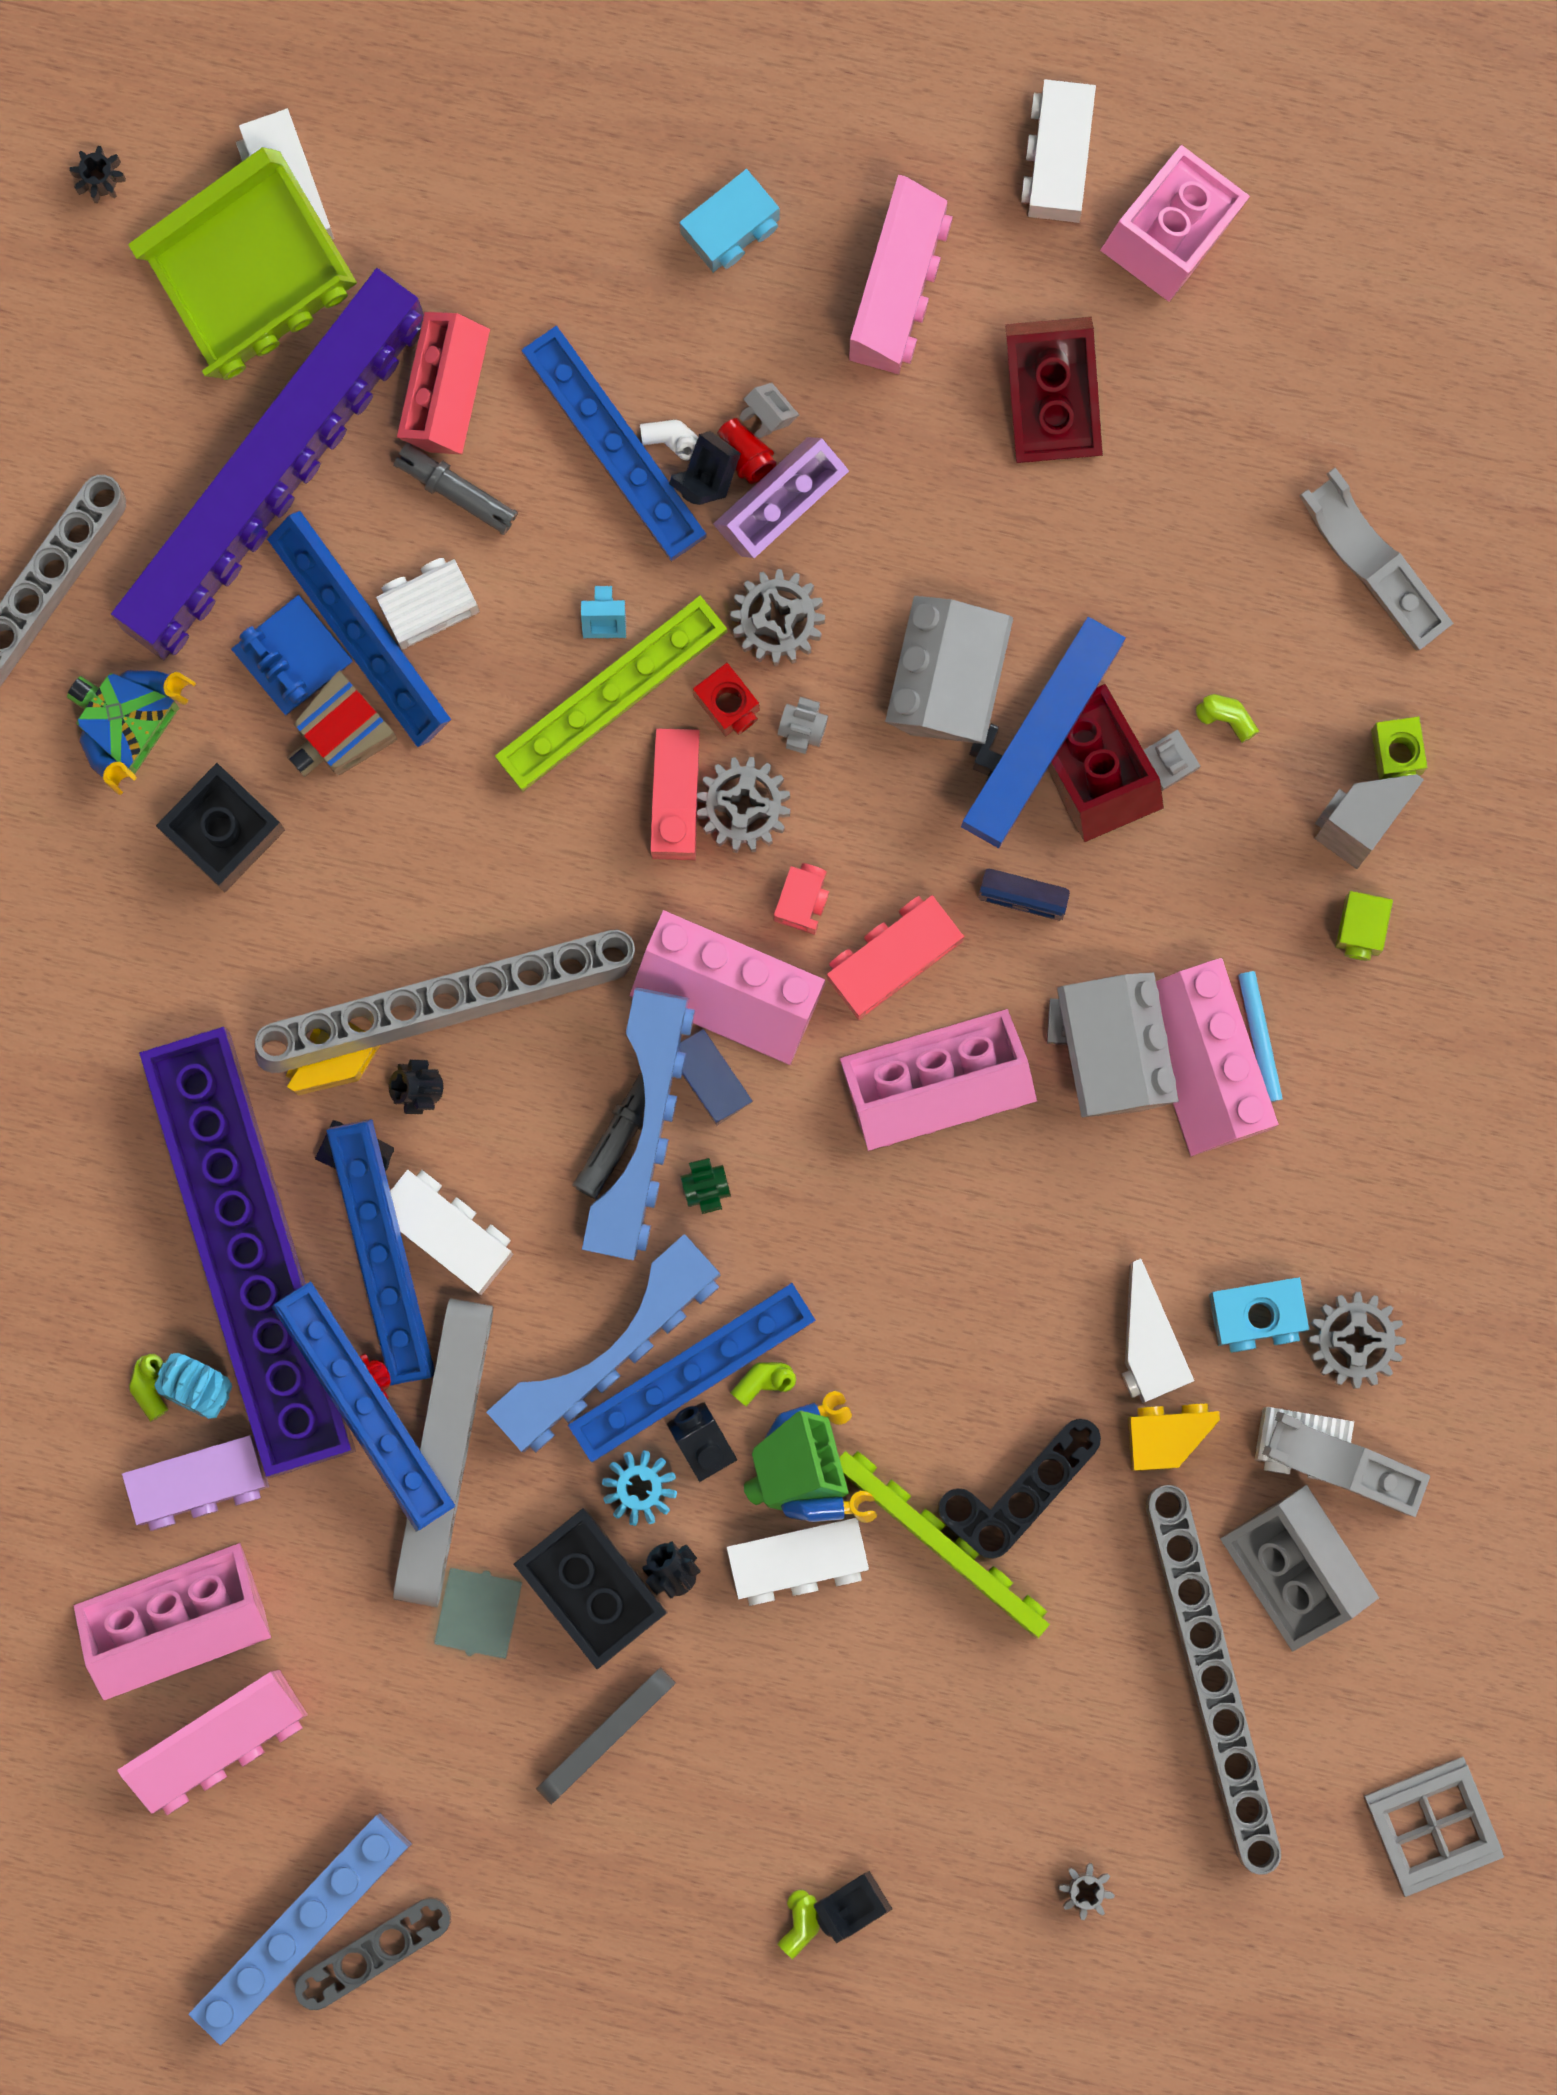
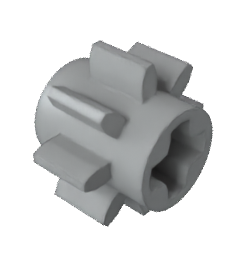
M800 697L798 706L786 704L777 733L779 736L788 738L786 749L806 754L809 744L820 747L828 721V715L818 713L820 702Z
M1088 1863L1085 1873L1078 1874L1071 1867L1068 1868L1069 1874L1073 1879L1069 1885H1058L1059 1890L1069 1892L1070 1899L1063 1904L1064 1909H1071L1074 1905L1080 1908L1079 1916L1081 1920H1085L1087 1910L1094 1908L1103 1916L1105 1914L1104 1909L1100 1905L1103 1898L1112 1899L1115 1896L1112 1892L1104 1890L1102 1885L1110 1878L1109 1874L1104 1873L1096 1878L1093 1875L1092 1863ZM1084 1880L1088 1885L1094 1882L1097 1883V1887L1093 1890L1096 1898L1092 1902H1088L1085 1898L1076 1900L1075 1896L1080 1892L1077 1884L1080 1881Z

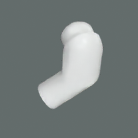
M668 420L640 424L643 446L665 443L680 459L687 461L691 459L698 436L683 422Z

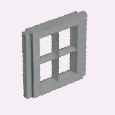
M1463 1756L1364 1796L1404 1897L1504 1858L1491 1821ZM1458 1785L1467 1809L1436 1821L1427 1798ZM1419 1801L1428 1824L1397 1836L1388 1813ZM1471 1817L1480 1840L1449 1852L1440 1829ZM1432 1832L1441 1856L1410 1868L1401 1844Z

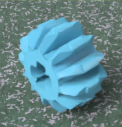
M180 1353L169 1355L167 1361L162 1364L154 1385L159 1395L190 1412L208 1419L217 1418L221 1409H224L230 1398L229 1393L232 1389V1383L229 1378L222 1375L221 1372Z
M642 1451L640 1465L637 1466L635 1465L632 1453L627 1452L624 1454V1459L629 1467L624 1471L616 1462H612L609 1465L610 1469L620 1475L618 1481L611 1478H603L602 1485L617 1487V1493L608 1494L603 1500L605 1504L621 1500L622 1504L613 1513V1516L617 1519L622 1517L629 1507L632 1509L629 1518L630 1525H637L639 1511L644 1510L648 1524L655 1523V1516L651 1508L654 1505L665 1515L670 1512V1508L659 1501L661 1495L668 1498L677 1497V1491L662 1489L663 1483L672 1482L676 1479L675 1473L671 1472L659 1477L657 1473L665 1466L666 1460L659 1458L650 1469L647 1467L650 1460L649 1451ZM635 1476H640L642 1481L650 1480L652 1483V1492L647 1490L646 1493L650 1496L643 1501H640L637 1495L629 1496L627 1487L628 1485L633 1486L630 1480Z

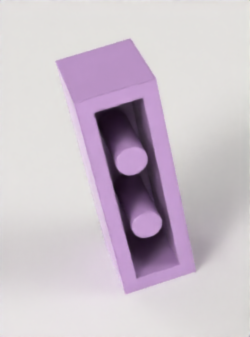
M807 437L715 521L713 525L740 557L755 558L845 476L849 470L822 438Z
M251 1435L122 1473L136 1525L148 1524L150 1531L176 1524L174 1516L191 1511L193 1518L217 1512L218 1507L216 1503L233 1498L235 1506L261 1498L259 1490L269 1488L255 1438Z

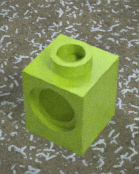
M1420 717L1375 723L1371 733L1379 780L1415 774L1422 775L1428 767ZM1394 743H1401L1407 746L1411 753L1410 761L1406 763L1394 761L1389 754V746Z
M1349 891L1344 900L1335 948L1345 949L1344 956L1356 960L1370 961L1371 955L1379 956L1384 949L1393 900Z

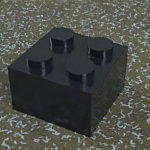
M218 763L156 825L162 834L223 892H226L285 831L282 824Z

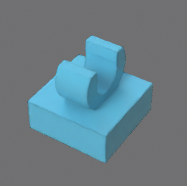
M595 586V601H581L583 638H626L625 600L613 601L612 586Z

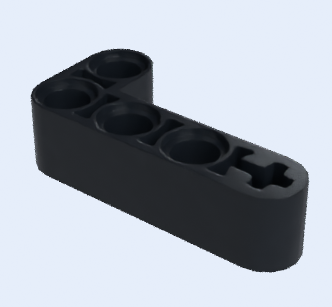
M1086 1419L1070 1421L1057 1433L990 1509L966 1489L957 1488L948 1491L941 1497L938 1503L939 1518L982 1557L991 1559L1001 1557L1015 1544L1096 1453L1101 1441L1099 1429L1094 1423ZM1085 1428L1090 1433L1086 1439L1090 1447L1087 1450L1084 1447H1079L1070 1455V1458L1077 1460V1463L1072 1468L1067 1459L1061 1454L1054 1452L1053 1448L1059 1444L1062 1451H1064L1073 1441L1072 1436L1069 1434L1071 1429L1079 1432ZM1045 1460H1054L1062 1468V1478L1055 1485H1047L1039 1478L1038 1468ZM1015 1493H1025L1032 1499L1033 1510L1026 1518H1017L1009 1511V1500ZM953 1496H962L970 1503V1514L964 1521H953L946 1514V1503ZM989 1525L999 1528L1004 1537L1002 1546L993 1552L983 1549L979 1543L981 1530Z

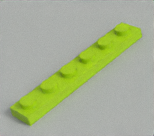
M700 595L496 754V760L520 790L524 792L728 632L726 626Z
M845 1451L840 1456L844 1476L861 1491H867L872 1494L876 1504L1033 1637L1039 1638L1050 1624L1043 1619L1047 1611L1029 1595H1026L1021 1600L1011 1592L1009 1588L1013 1582L994 1566L989 1571L985 1570L975 1561L979 1554L960 1537L955 1542L946 1537L941 1532L945 1526L942 1521L926 1508L919 1514L906 1502L911 1496L893 1480H890L885 1485L874 1476L873 1473L877 1467L860 1452L856 1451L851 1456Z

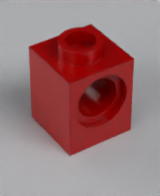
M727 662L693 688L694 698L725 737L732 731H735L737 735L743 733L758 720L755 715L760 711L758 700ZM726 693H732L737 695L742 703L735 712L725 713L716 705L719 697Z

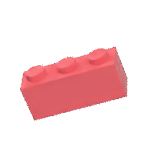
M424 313L397 438L430 453H463L490 332L489 328L458 313Z
M933 895L925 901L920 896L914 898L899 910L902 916L901 919L890 927L885 922L881 923L864 937L868 944L854 954L849 948L829 963L833 970L827 974V980L858 1021L963 942V934Z

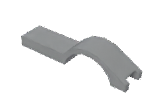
M1333 468L1327 473L1329 480L1313 493L1308 489L1299 496L1332 550L1365 583L1416 651L1421 650L1454 623L1401 553L1390 547L1370 526L1355 504L1350 493V486L1337 469Z
M1277 1412L1275 1417L1277 1423L1269 1445L1264 1447L1263 1455L1294 1470L1344 1488L1403 1514L1416 1517L1430 1475L1367 1448L1320 1432L1303 1424L1299 1419Z

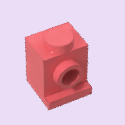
M802 863L800 869L791 866L774 913V921L815 935L818 929V921L813 920L812 916L813 914L821 916L829 895V891L822 889L827 872L819 867Z

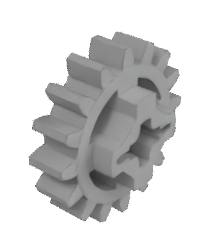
M777 569L775 579L772 580L768 579L764 571L760 572V584L755 586L747 580L744 583V587L748 595L736 594L734 597V602L741 607V610L731 611V620L741 622V625L733 629L734 638L745 636L746 639L742 644V650L747 652L752 648L757 649L756 661L761 662L767 654L772 656L774 666L779 665L780 658L784 655H787L792 664L796 663L797 650L800 649L803 653L809 655L811 653V646L808 640L820 641L822 633L814 628V625L825 624V615L815 613V610L823 606L822 598L811 599L809 597L814 590V585L809 583L804 587H800V574L795 573L788 581L784 580L782 569ZM777 590L789 592L796 596L797 599L789 600L778 594ZM761 596L763 605L760 611L753 614L751 618H748L751 606ZM771 602H773L775 609H778L781 615L787 614L784 624L785 634H783L781 627L777 625L775 620L769 621L772 611ZM807 617V623L803 632L798 638L794 639L793 629L796 623L803 621ZM767 635L776 639L778 645L768 644L758 637Z
M736 757L731 758V769L727 771L717 764L715 771L718 777L715 780L706 776L703 778V784L709 789L708 793H697V801L706 804V807L697 811L698 819H709L710 821L703 828L704 833L708 835L715 831L718 832L716 845L719 847L725 844L727 840L732 841L733 852L738 853L741 843H747L750 851L756 852V841L760 839L770 846L772 844L770 832L774 830L775 832L783 833L785 830L784 825L778 820L779 817H790L791 809L781 806L782 802L790 799L789 791L778 790L784 782V778L782 775L771 779L769 777L771 771L769 763H766L760 770L756 769L754 757H749L744 767H740ZM740 777L739 784L729 791L720 790L728 781ZM756 780L766 786L773 801L769 800V798L761 797L755 788ZM742 796H749L750 804L755 806V808H747L746 814H739L737 806L732 804V802H740ZM714 809H717L719 812H725L732 821L731 830L719 821ZM768 818V821L761 828L747 833L749 825L758 819L767 820Z
M1361 1292L1353 1293L1351 1303H1347L1344 1296L1339 1295L1335 1297L1337 1305L1335 1310L1325 1304L1321 1307V1310L1326 1318L1324 1320L1313 1319L1311 1325L1319 1330V1334L1309 1337L1308 1343L1318 1345L1319 1351L1310 1357L1312 1360H1324L1326 1364L1320 1371L1323 1376L1332 1371L1337 1373L1335 1377L1336 1385L1340 1386L1346 1378H1351L1353 1389H1358L1361 1386L1362 1378L1366 1377L1367 1382L1374 1386L1378 1384L1377 1372L1387 1377L1393 1374L1391 1367L1388 1365L1389 1361H1402L1403 1357L1394 1351L1395 1346L1406 1343V1339L1395 1336L1394 1331L1403 1325L1402 1320L1391 1322L1388 1316L1391 1314L1393 1307L1389 1305L1382 1310L1378 1309V1296L1374 1295L1367 1303H1363ZM1348 1312L1347 1324L1340 1331L1329 1332L1335 1319L1341 1314ZM1366 1313L1373 1316L1380 1323L1384 1332H1376L1367 1323ZM1356 1328L1359 1329L1361 1337H1367V1339L1376 1340V1342L1361 1346L1358 1353L1355 1352L1354 1345L1347 1344L1346 1341H1337V1339H1343L1354 1334ZM1329 1349H1338L1346 1358V1366L1348 1368L1339 1364L1333 1358ZM1384 1349L1379 1361L1366 1369L1367 1356L1373 1350Z

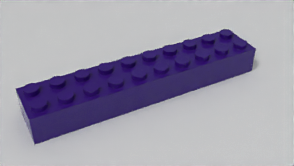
M376 268L112 611V617L125 633L163 661L170 653L176 655L183 648L189 638V634L186 631L196 619L202 621L210 613L216 602L213 596L222 585L229 586L236 579L242 569V565L239 564L249 550L255 552L262 545L268 535V531L265 528L275 515L281 518L288 511L295 499L292 493L301 482L307 484L315 476L321 465L318 459L328 447L333 450L341 442L347 432V428L344 425L354 413L360 415L367 408L373 398V394L370 392L380 379L386 381L394 373L399 364L397 356L406 345L412 347L419 340L424 314L418 297L380 269Z
M220 1027L139 1052L266 1477L273 1478L356 1452L347 1423L271 1307L306 1283L230 1032L225 1027Z

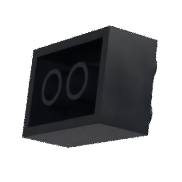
M582 1508L513 1564L596 1669L602 1667L668 1613L585 1508Z

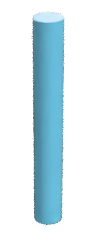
M1255 971L1241 973L1238 975L1256 1060L1270 1101L1283 1100L1256 973Z

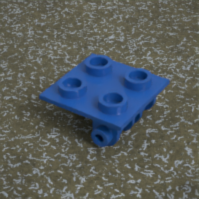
M299 595L258 628L254 629L253 626L247 628L239 636L241 641L231 648L285 716L329 682L339 670H344L353 662Z

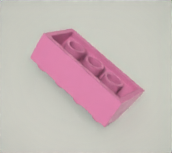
M898 175L851 334L849 361L899 374L902 362L911 363L917 338L910 337L914 321L923 322L929 301L928 297L922 296L926 280L930 282L935 281L941 257L934 255L938 240L946 242L953 216L946 215L947 200L902 175Z
M663 910L644 953L630 997L633 998L634 990L637 987L689 998L687 1008L695 1010L693 1024L791 1065L825 987V979Z
M1219 958L1185 969L1156 981L1179 1102L1173 1103L1190 1157L1275 1129L1279 1124L1223 959Z
M1008 1009L840 1058L868 1151L890 1146L924 1134H931L961 1123L975 1121L1009 1109H1016L1037 1101L1029 1063Z
M240 1543L73 1605L85 1666L103 1701L271 1638L265 1610Z
M272 1671L117 1771L151 1814L163 1809L165 1814L169 1815L189 1802L186 1793L201 1785L203 1790L206 1791L225 1779L227 1775L223 1769L238 1760L243 1767L264 1754L265 1751L261 1745L274 1736L281 1743L300 1731L303 1727L299 1720L308 1714L281 1671Z

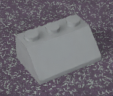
M914 596L885 722L912 736L985 744L1013 617L952 599Z
M1415 774L1355 783L1347 794L1339 789L1315 822L1321 830L1314 839L1355 869H1358L1424 779Z
M1154 972L1125 974L1057 987L1081 1118L1142 1112L1179 1102Z
M1307 1485L1276 1502L1220 1539L1292 1652L1351 1620L1379 1599L1374 1588Z

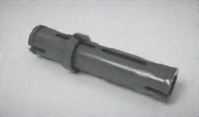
M406 443L399 453L402 456L396 458L393 466L400 468L425 484V490L431 494L438 492L498 530L500 534L505 535L512 526L511 521L516 519L518 511L509 508L449 470L451 465L445 461L438 463L414 448L410 443Z
M639 1073L622 1104L615 1106L612 1111L614 1117L572 1184L577 1190L595 1200L598 1198L600 1191L604 1187L603 1185L613 1172L632 1137H634L638 1129L642 1130L645 1093L642 1073Z

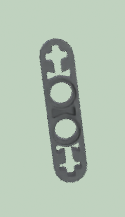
M660 1667L553 1771L536 1790L552 1805L676 1682Z
M428 1897L310 1968L298 1978L295 1985V1995L298 2002L309 2010L325 2008L439 1938L448 1930L451 1924L449 1906L438 1898ZM428 1906L431 1911L439 1909L443 1915L438 1920L440 1928L434 1930L433 1927L428 1925L417 1931L416 1934L422 1940L415 1944L411 1930L401 1920L408 1916L411 1925H413L424 1916L423 1907ZM388 1929L400 1931L405 1938L403 1951L396 1955L386 1953L380 1945V1937ZM359 1953L365 1958L367 1970L362 1977L351 1978L343 1972L342 1960L347 1954ZM332 1964L337 1979L345 1985V1988L339 1991L335 1982L323 1991L324 2000L319 2001L316 1996L308 1998L304 1992L309 1987L307 1979L313 1977L316 1982L322 1981L331 1975L325 1967Z

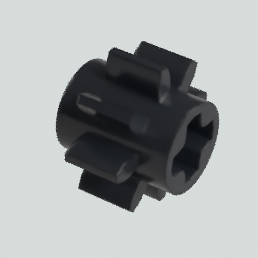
M97 146L95 153L87 155L85 152L80 151L81 161L79 167H70L69 170L73 177L82 179L74 187L77 193L81 195L88 190L94 203L97 204L100 196L109 194L115 199L117 197L114 190L116 183L126 182L124 174L114 170L121 163L118 155H112L107 159L101 146ZM97 169L99 172L104 173L105 176L98 180L95 176H91L90 173Z
M410 1059L408 1064H398V1070L390 1077V1097L394 1104H404V1114H423L424 1110H434V1104L442 1097L444 1089L442 1077L438 1069H428V1060Z
M673 1541L660 1544L649 1553L646 1560L647 1565L642 1567L648 1576L645 1582L656 1595L665 1591L669 1598L684 1595L693 1588L696 1582V1575L701 1571L694 1563L697 1557L688 1545L678 1549Z

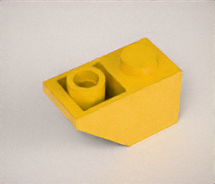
M351 1022L348 1023L352 1030L359 1033L366 1032ZM313 1029L309 1040L314 1042V1044H323L330 1037L322 1029ZM381 1045L288 1070L286 1077L291 1081L287 1088L299 1096L357 1082Z
M1208 1404L1181 1405L1182 1414L1164 1415V1406L1137 1408L1138 1417L1128 1418L1131 1471L1179 1468L1220 1421L1219 1411L1209 1412Z

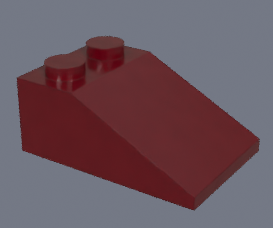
M1092 317L1005 324L1016 463L1103 456Z
M1104 684L1097 687L1048 767L1064 806L1084 842L1164 809L1158 774L1107 685Z

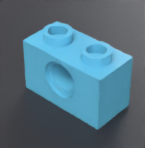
M1300 1277L1215 1291L1209 1294L1218 1346L1229 1345L1230 1353L1256 1349L1255 1340L1271 1337L1273 1338L1274 1345L1300 1341L1299 1333L1309 1330ZM1254 1304L1266 1306L1271 1313V1322L1264 1329L1254 1327L1248 1319L1249 1309Z

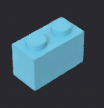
M745 169L681 220L680 233L712 272H715L721 266L728 269L745 254L743 248L755 239L758 242H762L778 228L776 222L780 220V208L748 169Z

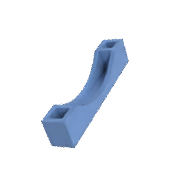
M639 987L634 990L626 1035L636 1052L643 1075L645 1093L643 1128L636 1151L624 1173L606 1193L590 1206L582 1250L629 1260L636 1258L638 1250L646 1251L651 1225L643 1224L646 1208H655L660 1182L652 1181L655 1164H664L669 1139L661 1138L664 1121H673L677 1103V1096L670 1095L673 1077L681 1079L686 1053L679 1052L682 1034L690 1036L695 1014L694 1009L687 1008L689 1002L687 997Z
M685 1234L682 1235L651 1263L648 1286L640 1308L627 1330L609 1350L590 1364L567 1375L543 1381L519 1382L486 1413L521 1452L524 1453L529 1448L535 1453L538 1452L555 1436L550 1430L562 1418L570 1423L588 1406L583 1400L595 1388L600 1393H603L621 1377L616 1370L625 1361L630 1359L635 1364L654 1347L649 1340L661 1329L668 1334L687 1317L682 1312L685 1307L694 1299L699 1304L707 1300L719 1288V1285L715 1282L721 1276L719 1271Z
M381 1813L376 1815L188 2015L220 2046L224 2044L412 1843Z

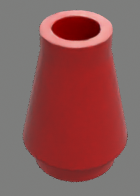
M738 418L727 421L719 428L718 436L741 453L736 467L739 478H745L749 484H754L776 467L777 463L773 458L774 451L749 431Z

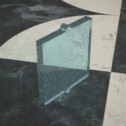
M450 1568L434 1644L465 1650L468 1656L480 1653L506 1659L522 1582L491 1576L490 1571H484L480 1574Z

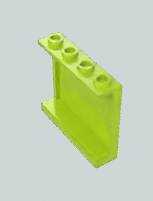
M265 147L260 148L128 244L136 259L148 261L209 365L202 370L206 377L228 380L239 375L246 369L245 362L255 355L263 356L276 349L280 344L279 338L289 331L297 332L307 327L314 320L313 314L323 307L331 308L341 303L348 296L346 291L357 284L281 152Z

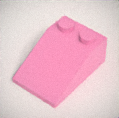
M1181 145L1119 220L1100 251L1170 302L1250 196Z

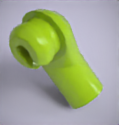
M1212 694L1204 697L1203 702L1196 707V715L1202 723L1210 724L1216 720L1228 722L1241 743L1248 741L1260 732L1242 703L1237 699Z
M147 1354L137 1360L129 1384L130 1393L150 1422L156 1420L169 1410L154 1386L158 1378L157 1374L163 1364L162 1359L156 1354Z
M759 1362L751 1367L730 1393L747 1407L761 1390L790 1391L796 1384V1375L792 1368L785 1363Z
M796 1890L789 1896L787 1906L792 1910L793 1928L777 1943L791 1959H794L817 1935L820 1929L816 1919L818 1913L814 1908L817 1900L805 1890Z

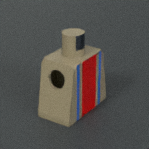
M339 670L296 720L294 726L306 742L287 758L303 777L307 776L323 761L338 776L393 744L397 738L392 729Z

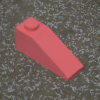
M656 729L651 825L652 859L696 860L700 730Z

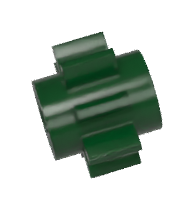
M709 1158L690 1162L691 1173L680 1175L688 1207L700 1205L702 1214L721 1210L720 1199L731 1197L724 1166L712 1167Z

